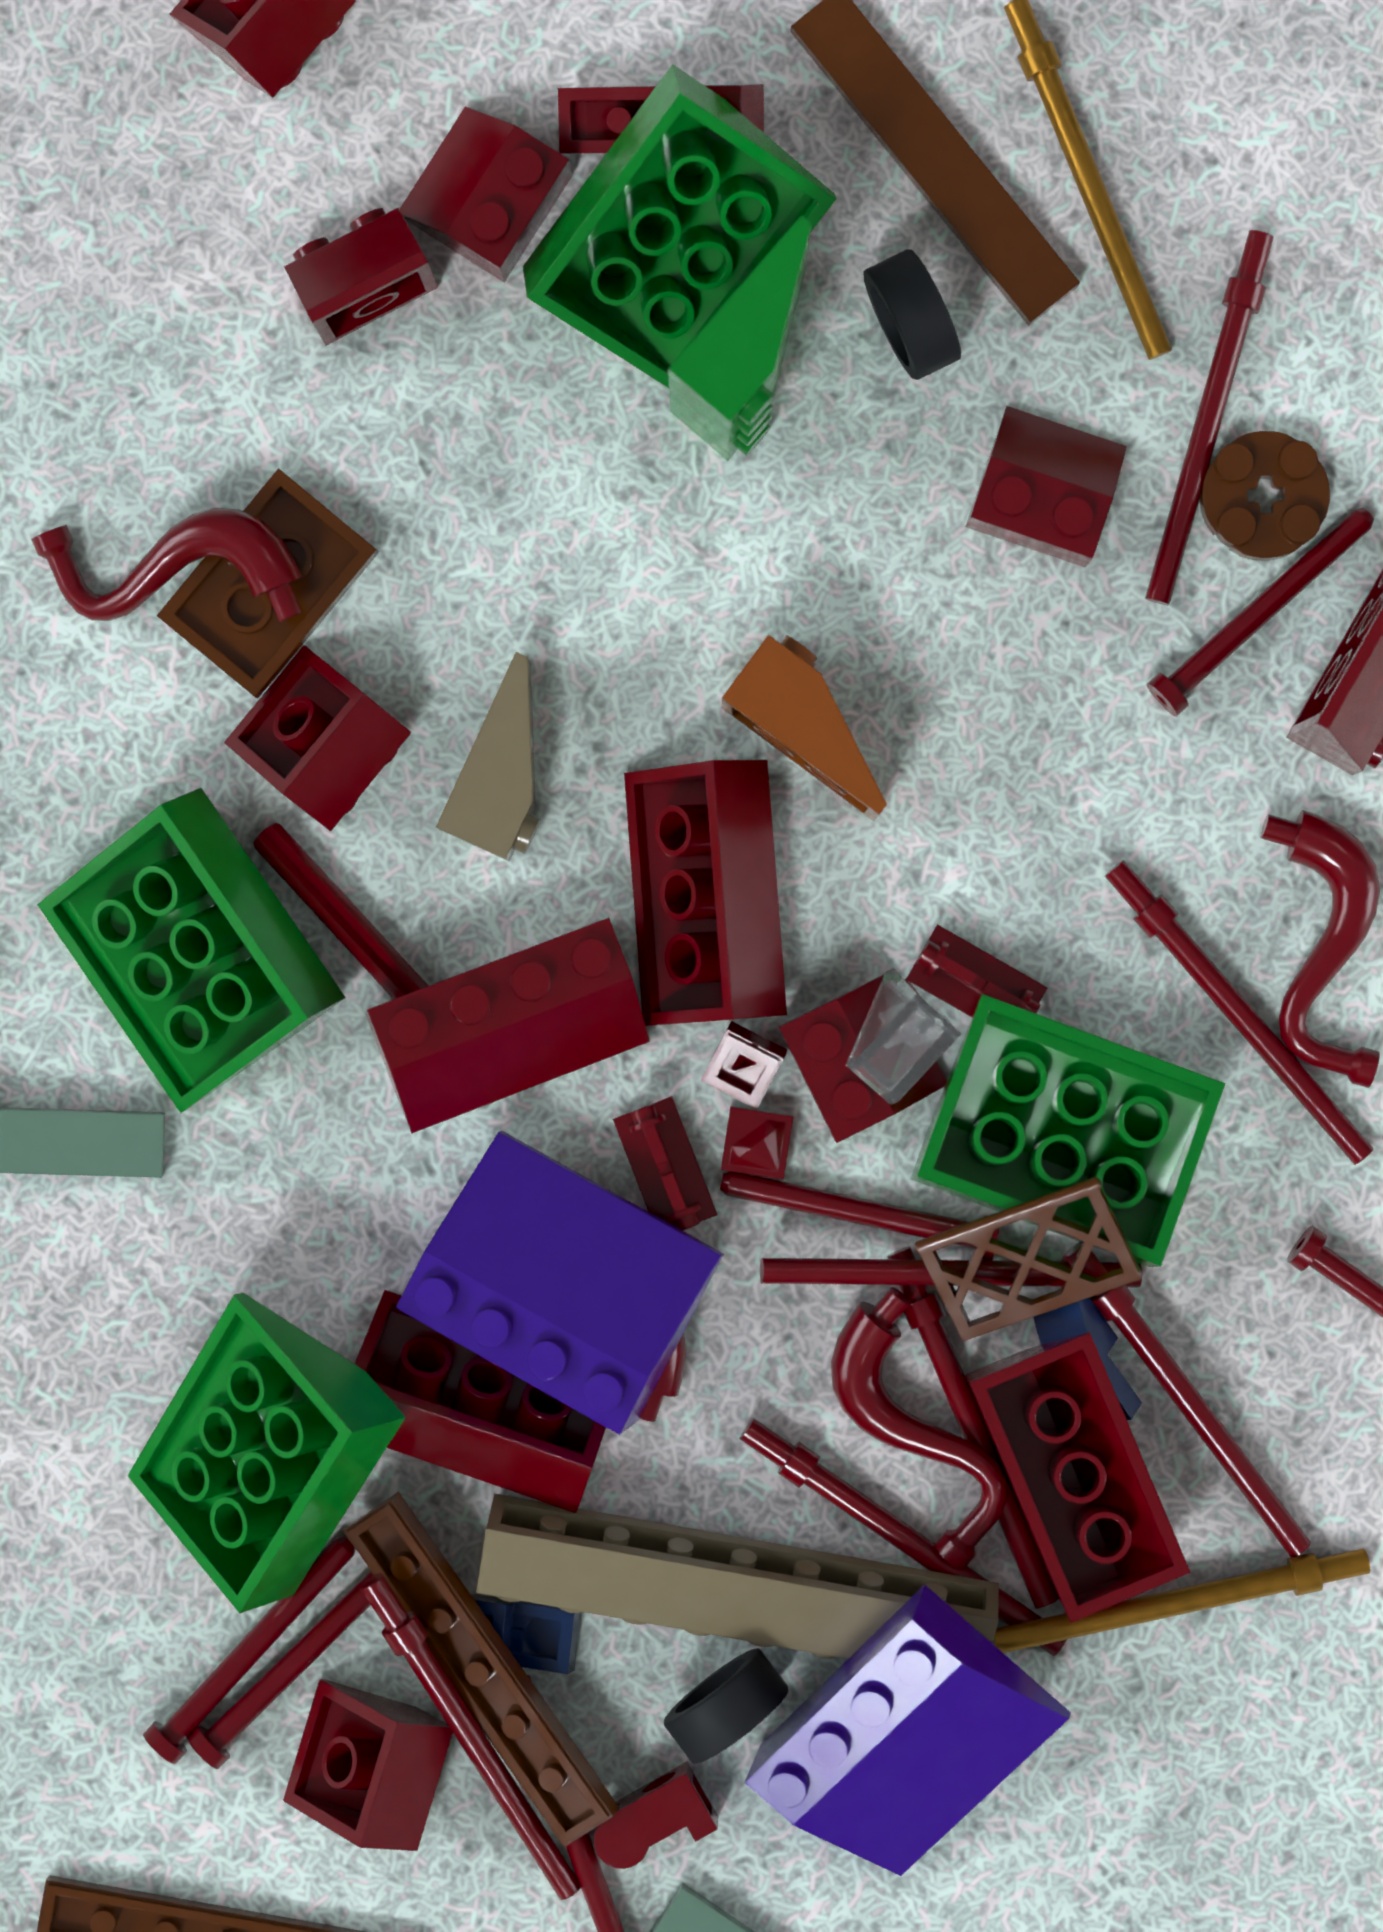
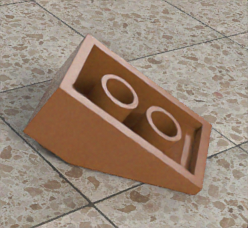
M768 635L723 695L721 708L868 818L875 821L887 806V803L822 674L814 669L815 661L818 658L788 635L785 636L781 643Z

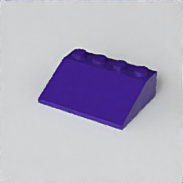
M499 1131L422 1254L396 1308L620 1435L635 1424L641 1416L724 1253L506 1132Z
M924 1585L760 1744L744 1783L792 1825L901 1876L1068 1721L1071 1712L930 1588Z

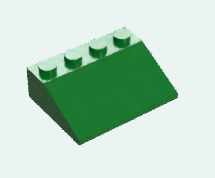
M672 64L523 265L526 295L528 299L669 388L668 368L798 218L803 215L812 223V232L837 198L829 188L730 103Z
M803 215L798 218L668 368L670 412L727 461L738 449L747 456L771 428L768 423L772 416L769 413L773 408L772 400L775 396L774 392L805 275L812 223Z
M202 788L159 805L37 904L180 1113L186 1111L263 1058L346 998Z
M982 994L936 1107L910 1179L1000 1212L1098 1177L1102 1184V1190L1136 1262L1147 1267L1162 1266L1226 1083ZM1086 1196L1057 1207L1054 1215L1090 1228L1096 1212L1089 1197ZM1022 1219V1221L1038 1226V1224L1035 1222L1029 1221L1027 1219ZM1102 1227L1099 1233H1102V1234H1105V1235H1106V1233H1105V1231H1104V1229H1103V1227ZM1048 1228V1230H1050V1231H1052V1232L1058 1233V1234H1060V1235H1063V1236H1066V1237H1069V1238H1071V1239H1074V1240H1077V1241L1081 1242V1240H1079V1239H1076V1238H1074V1237L1068 1236V1235H1066V1234H1063V1233H1061V1232H1058V1231H1055V1230H1053V1229ZM1093 1245V1247H1096V1248H1098V1249L1107 1251V1250H1105V1249H1102V1248H1100V1247H1097V1246H1094V1245Z
M242 1292L233 1295L127 1476L240 1614L295 1594L406 1417L365 1370Z

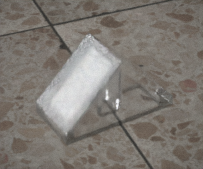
M895 968L886 971L846 1066L891 1105L901 1100L957 1040L961 1033L933 1002Z

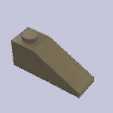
M515 652L436 825V828L507 861H510L514 850L523 854L527 852L541 820L531 815L536 804L531 662L527 656Z

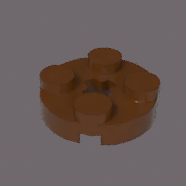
M1252 432L1238 437L1217 453L1204 477L1199 499L1200 509L1205 525L1213 535L1217 536L1222 544L1230 548V551L1250 560H1276L1292 554L1315 537L1328 512L1330 502L1329 481L1324 467L1318 460L1316 451L1305 441L1296 440L1281 432ZM1259 479L1270 480L1271 487L1281 491L1282 500L1272 504L1271 513H1261L1258 502L1248 501L1247 492L1258 487Z

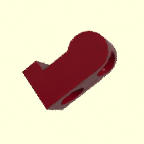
M688 1761L616 1801L620 1807L616 1814L596 1827L594 1847L597 1855L605 1864L613 1868L627 1869L636 1866L642 1861L650 1846L686 1826L695 1842L718 1830L719 1816Z

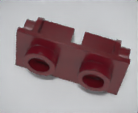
M938 924L906 978L907 981L970 1017H973L982 994L1037 1014L1041 1006L1040 1001L1048 989L1043 984Z
M672 1096L613 1119L648 1212L682 1231L718 1215Z

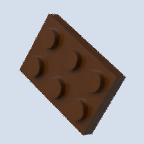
M279 468L243 511L263 520L283 540L303 577L292 582L291 586L303 613L279 622L267 593L253 598L248 584L235 565L225 558L213 556L204 557L157 614L158 618L257 699L379 553L375 547Z

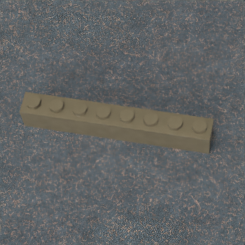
M495 1493L485 1532L476 1593L495 1596L507 1602L525 1601L558 1607L569 1613L587 1612L620 1618L631 1624L642 1625L648 1623L682 1629L698 1636L716 1635L748 1641L760 1647L778 1646L811 1652L822 1658L839 1657L849 1659L924 1585L930 1588L992 1644L998 1624L999 1583L580 1508H578L577 1513H573L544 1502Z

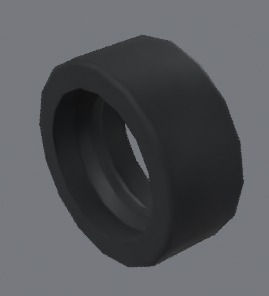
M904 250L864 270V283L878 321L895 355L912 379L919 380L961 359L958 335L947 307L931 275L913 250Z
M752 1649L719 1668L684 1696L664 1718V1726L693 1764L702 1763L733 1745L767 1718L789 1692L788 1685L761 1649Z

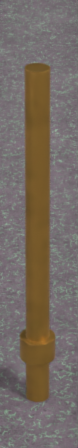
M1014 0L1005 5L1004 10L1022 51L1017 56L1026 80L1028 82L1034 81L1148 360H1153L1171 352V345L1057 71L1062 67V63L1052 41L1045 42L1029 0Z
M1364 1548L1316 1558L1314 1553L1287 1558V1565L1128 1599L1072 1623L1064 1613L996 1628L993 1645L1001 1652L1007 1653L1292 1590L1296 1596L1323 1590L1324 1583L1370 1574L1369 1558Z

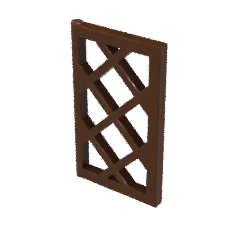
M1098 1177L915 1242V1249L920 1254L962 1341L981 1336L1141 1280L1142 1272L1108 1203ZM1086 1196L1089 1197L1096 1212L1090 1228L1054 1215L1057 1207ZM1022 1219L1038 1224L1026 1251L992 1238L995 1229ZM1102 1227H1103V1229H1104L1106 1235H1105V1234H1102V1233H1099ZM1048 1228L1083 1241L1071 1268L1036 1255ZM961 1241L976 1246L964 1273L943 1265L936 1250ZM1093 1245L1115 1253L1122 1267L1097 1277L1082 1273ZM985 1251L1020 1263L1009 1290L974 1277ZM1030 1268L1065 1281L1062 1289L1034 1299L1019 1294ZM953 1284L958 1285V1288H957L956 1291H955V1289H954ZM968 1290H971L1003 1304L1000 1311L970 1321L962 1303Z

